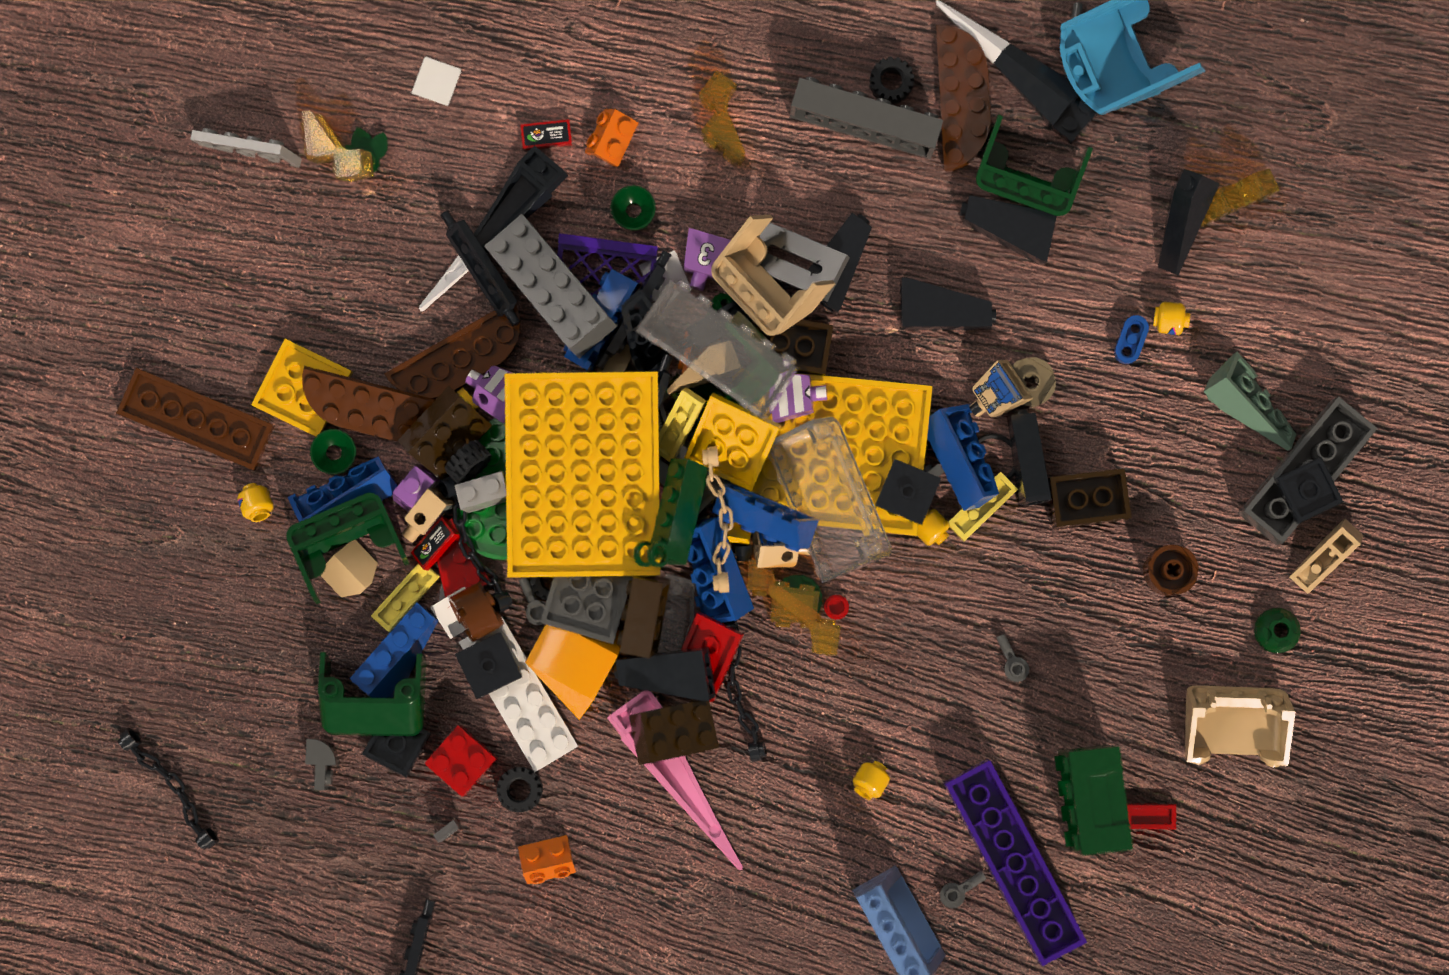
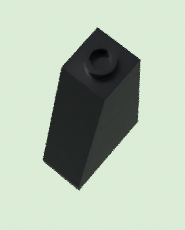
M969 195L967 202L962 201L959 216H963L962 224L1038 265L1044 266L1047 263L1057 216L1038 209Z
M851 213L827 244L828 247L849 256V260L828 302L822 300L819 303L835 316L841 310L872 229L869 225L870 221L861 214L856 216L854 213ZM813 263L808 271L819 274L822 271V266Z
M902 277L900 280V330H990L992 323H996V309H992L991 301L908 277Z
M1028 409L1013 411L1014 415L1009 416L1007 420L1015 482L1018 489V506L1043 504L1051 500L1036 412L1029 413Z
M709 647L659 652L651 658L633 655L615 660L614 675L618 679L620 686L701 701H710L716 697Z

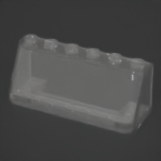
M670 280L636 329V332L663 348L719 387L760 419L767 420L798 369L795 366L797 361L785 352L780 356L773 351L776 346L765 338H762L761 341L757 340L752 336L755 331L742 323L740 327L732 322L734 317L725 310L721 309L717 312L711 308L713 302L700 294L697 298L691 294L692 288L683 281L679 280L678 283Z
M834 417L812 419L777 437L768 457L774 464L779 483L783 486L787 496V504L792 509L819 519L811 545L806 550L813 559L815 572L822 583L829 582L890 556L892 552L890 542L840 423Z

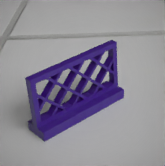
M559 233L557 255L562 260L564 249L573 250L580 259L568 268L571 270L581 261L590 273L580 280L581 283L592 275L600 283V279L595 273L605 265L610 270L613 269L609 262L616 256L623 257L629 266L623 269L620 274L631 268L638 276L639 280L637 283L639 284L640 282L644 283V279L647 278L650 272L641 277L633 265L641 259L650 260L651 271L654 262L657 261L659 247ZM578 251L588 253L582 257ZM592 253L599 254L604 261L595 270H592L584 260ZM602 254L612 256L608 260H606ZM627 258H635L636 260L631 263ZM600 287L598 290H596L594 293H590V294H591V295H593V294L598 295L597 293L600 291L601 287Z

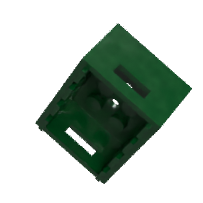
M1107 744L1058 750V756H1054L1056 771L1061 773V781H1057L1059 796L1064 797L1065 806H1060L1062 821H1067L1068 831H1064L1065 847L1070 846V851L1081 856L1133 850L1120 746Z

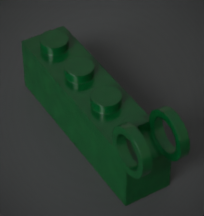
M688 458L670 460L652 539L650 542L641 541L634 548L633 556L637 565L641 567H648L650 565L663 567L666 564H687L709 471L708 467ZM644 545L648 547V560L646 562H643L640 558V550Z

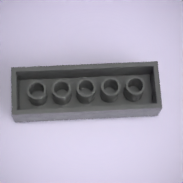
M813 77L799 78L791 104L790 118L931 159L943 120L938 119V115L930 112L921 114L915 112L914 108L907 105H901V107L891 105L889 100L877 98V100L867 98V94L860 91L850 93L844 91L843 87L836 84L823 85L819 83L818 79Z
M523 214L519 215L485 245V248L579 359L617 327L614 321Z
M1339 396L1332 399L1240 509L1238 514L1275 545L1283 544L1299 524H1296L1274 479L1322 457L1333 481H1335L1378 428Z

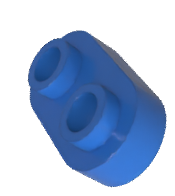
M1134 315L1124 322L1114 348L1115 358L1120 363L1131 364L1138 359L1149 331V325L1145 318ZM1132 325L1138 326V333H1133L1131 331ZM1123 348L1130 350V356H1125L1122 353Z

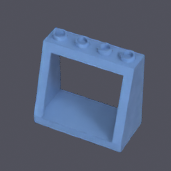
M895 865L854 888L852 891L897 973L899 975H933L946 954L897 866Z

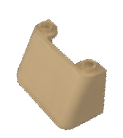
M1188 687L1185 724L1186 761L1201 765L1210 760V754L1259 755L1260 759L1269 767L1288 766L1295 718V709L1288 694L1283 690L1275 688Z

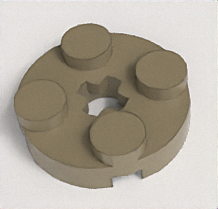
M1030 357L1018 360L1012 365L1025 387V377L1030 378L1034 376L1036 378L1034 381L1037 384L1036 388L1032 386L1027 388L1033 399L1021 406L1037 407L1049 400L1055 391L1056 380L1052 367L1046 361L1037 357Z

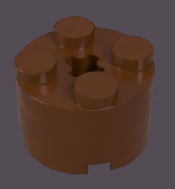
M1166 545L1155 549L1149 554L1143 565V574L1147 585L1154 592L1162 596H1174L1190 590L1196 583L1199 570L1195 555L1189 549L1179 545ZM1168 566L1175 567L1171 575L1167 574Z
M480 582L449 598L450 606L459 624L461 623L466 629L464 632L471 642L486 636L504 625L500 614L495 612L492 607L495 605L491 594L485 591Z

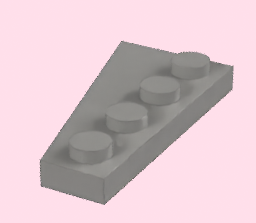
M203 128L202 131L192 130L190 140L202 147L233 153V150L236 149L235 152L255 158L257 153L259 157L268 159L270 162L279 163L280 159H283L290 163L291 166L300 168L302 158L285 148L283 142L272 139L269 140V143L261 142L262 139L254 136H247L246 139H243L231 132L219 135L216 131Z

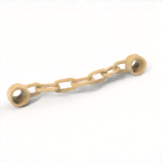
M717 446L707 447V450H702L703 465H709V475L706 478V483L713 495L720 499L722 508L719 510L720 528L724 530L723 541L718 543L712 558L714 564L717 565L718 575L713 576L714 591L726 593L729 592L728 572H721V565L726 562L731 549L730 544L727 542V532L733 528L734 523L732 509L725 506L723 495L726 492L725 486L720 478L713 474V467L719 466ZM715 478L718 484L720 485L722 492L719 489L717 493L713 488L712 484L710 483V481L713 482ZM727 511L729 512V527L728 524L723 525L722 513L726 514ZM721 546L723 549L727 547L722 561H720L719 557L716 560Z

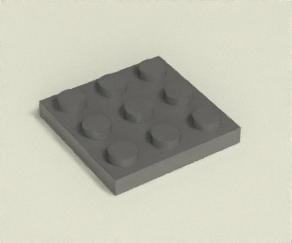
M634 576L554 577L540 623L614 644L623 608L628 597L626 595L629 580H633Z

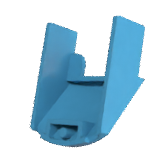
M1110 0L1061 24L1060 53L1066 75L1080 98L1100 115L1159 95L1162 91L1206 71L1201 63H1197L1180 72L1174 65L1164 63L1150 69L1132 27L1133 24L1143 20L1149 14L1150 5L1148 0Z

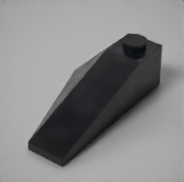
M1181 169L1170 195L1158 264L1159 268L1179 276L1220 183L1190 170Z
M640 289L621 305L632 363L639 372H650L651 368H659L664 354L672 356L680 349L682 345L679 346L677 338Z

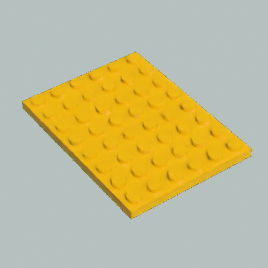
M741 368L735 375H733L732 381H733L745 368ZM781 372V373H789V374H802V373ZM803 374L810 376L812 386L826 385L827 400L813 401L814 413L779 423L781 424L780 430L752 492L819 519L817 526L917 536V523L876 507L875 504L894 459L924 471L933 386ZM769 390L750 410L773 421Z
M658 372L505 374L507 577L660 575V567L652 565L641 567L637 565L633 556L637 543L651 541L660 505ZM645 545L640 550V558L643 562L648 560V547Z

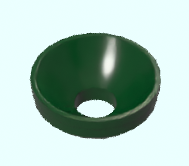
M629 185L618 190L611 201L613 219L620 227L626 230L637 231L643 229L650 224L655 216L656 205L654 198L648 190L641 186ZM636 204L641 208V213L638 217L632 218L627 215L626 209L629 205Z
M329 429L321 432L314 438L310 448V456L313 464L320 471L330 475H337L347 471L353 465L356 458V447L354 441L347 433L337 429ZM336 445L340 447L342 454L339 459L330 460L327 457V449L330 446Z
M1271 608L1264 611L1257 618L1254 634L1258 644L1264 650L1271 653H1284L1297 644L1301 628L1298 619L1290 611L1283 608ZM1277 623H1284L1287 626L1288 632L1283 638L1277 637L1274 633V626Z

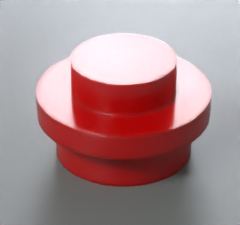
M832 595L827 598L824 603L826 615L834 620L845 617L849 611V604L846 598L841 595Z

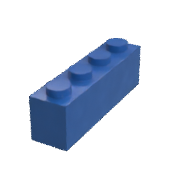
M611 269L610 273L605 272L599 283L602 287L598 295L593 294L592 296L618 326L623 317L621 305L636 293L640 284ZM615 329L580 359L565 345L563 350L566 351L564 357L585 370L593 372L596 367L594 364L602 353L601 350L604 349Z
M971 404L937 410L929 418L927 437L963 511L980 508L999 495L991 466L985 463L984 460L986 454L984 444H979L976 433L979 432L977 422H972L970 413L972 411L969 407Z
M378 456L349 469L348 474L345 476L335 475L329 478V483L317 488L316 485L306 488L307 493L300 496L293 494L287 498L298 521L301 522L366 493H374L381 500H384L393 494L398 485Z
M723 484L726 489L723 495L725 506L732 509L733 523L741 524V529L751 533L760 532L763 534V538L768 541L777 542L778 540L786 543L785 547L792 551L799 552L800 549L810 547L819 519L735 484ZM717 497L712 512L719 515V510L722 507L720 499ZM727 511L726 514L722 513L723 521L730 523L729 512Z
M719 516L696 522L688 561L692 563L693 573H691L692 583L696 584L698 595L695 597L696 607H700L701 613L723 623L738 620L753 610L754 607L732 549H730L726 562L721 565V572H728L729 592L719 593V591H714L713 576L718 575L717 565L714 564L712 558L718 543L723 541L724 531L720 528ZM722 546L720 547L716 560L719 557L720 561H722L727 547L725 549Z
M416 603L349 679L371 698H394L395 686L399 681L408 678L416 665L417 654H421L438 623V619L421 603Z

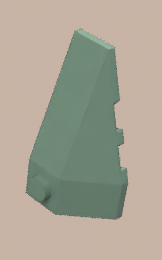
M1238 352L1234 353L1209 378L1204 389L1208 400L1214 403L1220 410L1287 451L1290 450L1296 438V433L1281 410L1274 409L1269 399L1271 395L1267 389L1262 391L1255 381V378L1258 376L1254 369Z

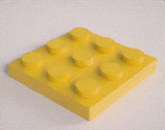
M284 339L251 405L316 437L324 431L328 422L317 415L305 397L302 384L304 366L346 377H351L353 372Z
M712 393L684 459L688 458L703 465L702 450H707V447L717 446L719 466L713 467V474L752 492L781 424Z

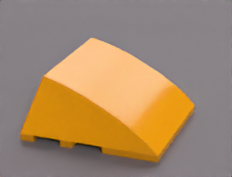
M545 625L525 663L580 720L594 701L620 652L621 646L617 645L620 630L617 631L614 644H610Z

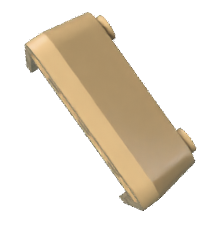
M755 215L747 219L714 261L711 273L716 282L765 334L770 336L779 335L812 313L836 283L833 280L813 282L807 290H799L791 298L760 265L766 258L767 246L759 235L773 217L771 215Z

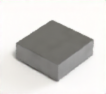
M454 819L433 836L437 842H442L460 829L461 825L457 819Z

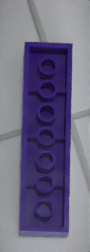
M986 759L943 782L1037 962L1044 966L1087 943L991 761Z

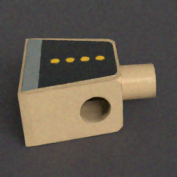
M439 487L428 488L404 518L409 525L402 532V535L412 543L420 534L426 535L441 517H445L452 510L455 504L453 499L445 498ZM423 514H424L425 517H426V521H425V522H424L423 519H422V515H423Z

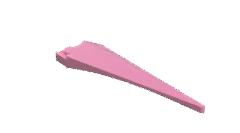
M647 690L641 692L607 717L622 737L621 740L636 757L629 715L663 708L653 693ZM681 756L643 764L738 870H742V864L717 821L686 757Z

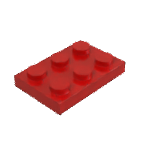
M698 612L681 650L709 647L717 696L744 634ZM714 697L713 699H711L709 702L712 703V702L715 700L716 697Z

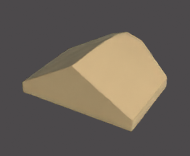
M353 540L332 556L326 563L325 572L321 577L341 598L361 594L372 584L378 562L357 540Z

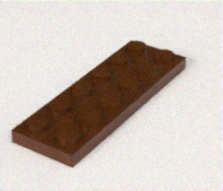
M135 368L116 412L118 415L253 471L258 466L275 426L138 368Z

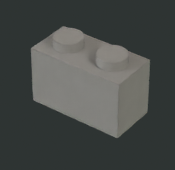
M501 471L455 485L460 509L471 513L506 502V473Z

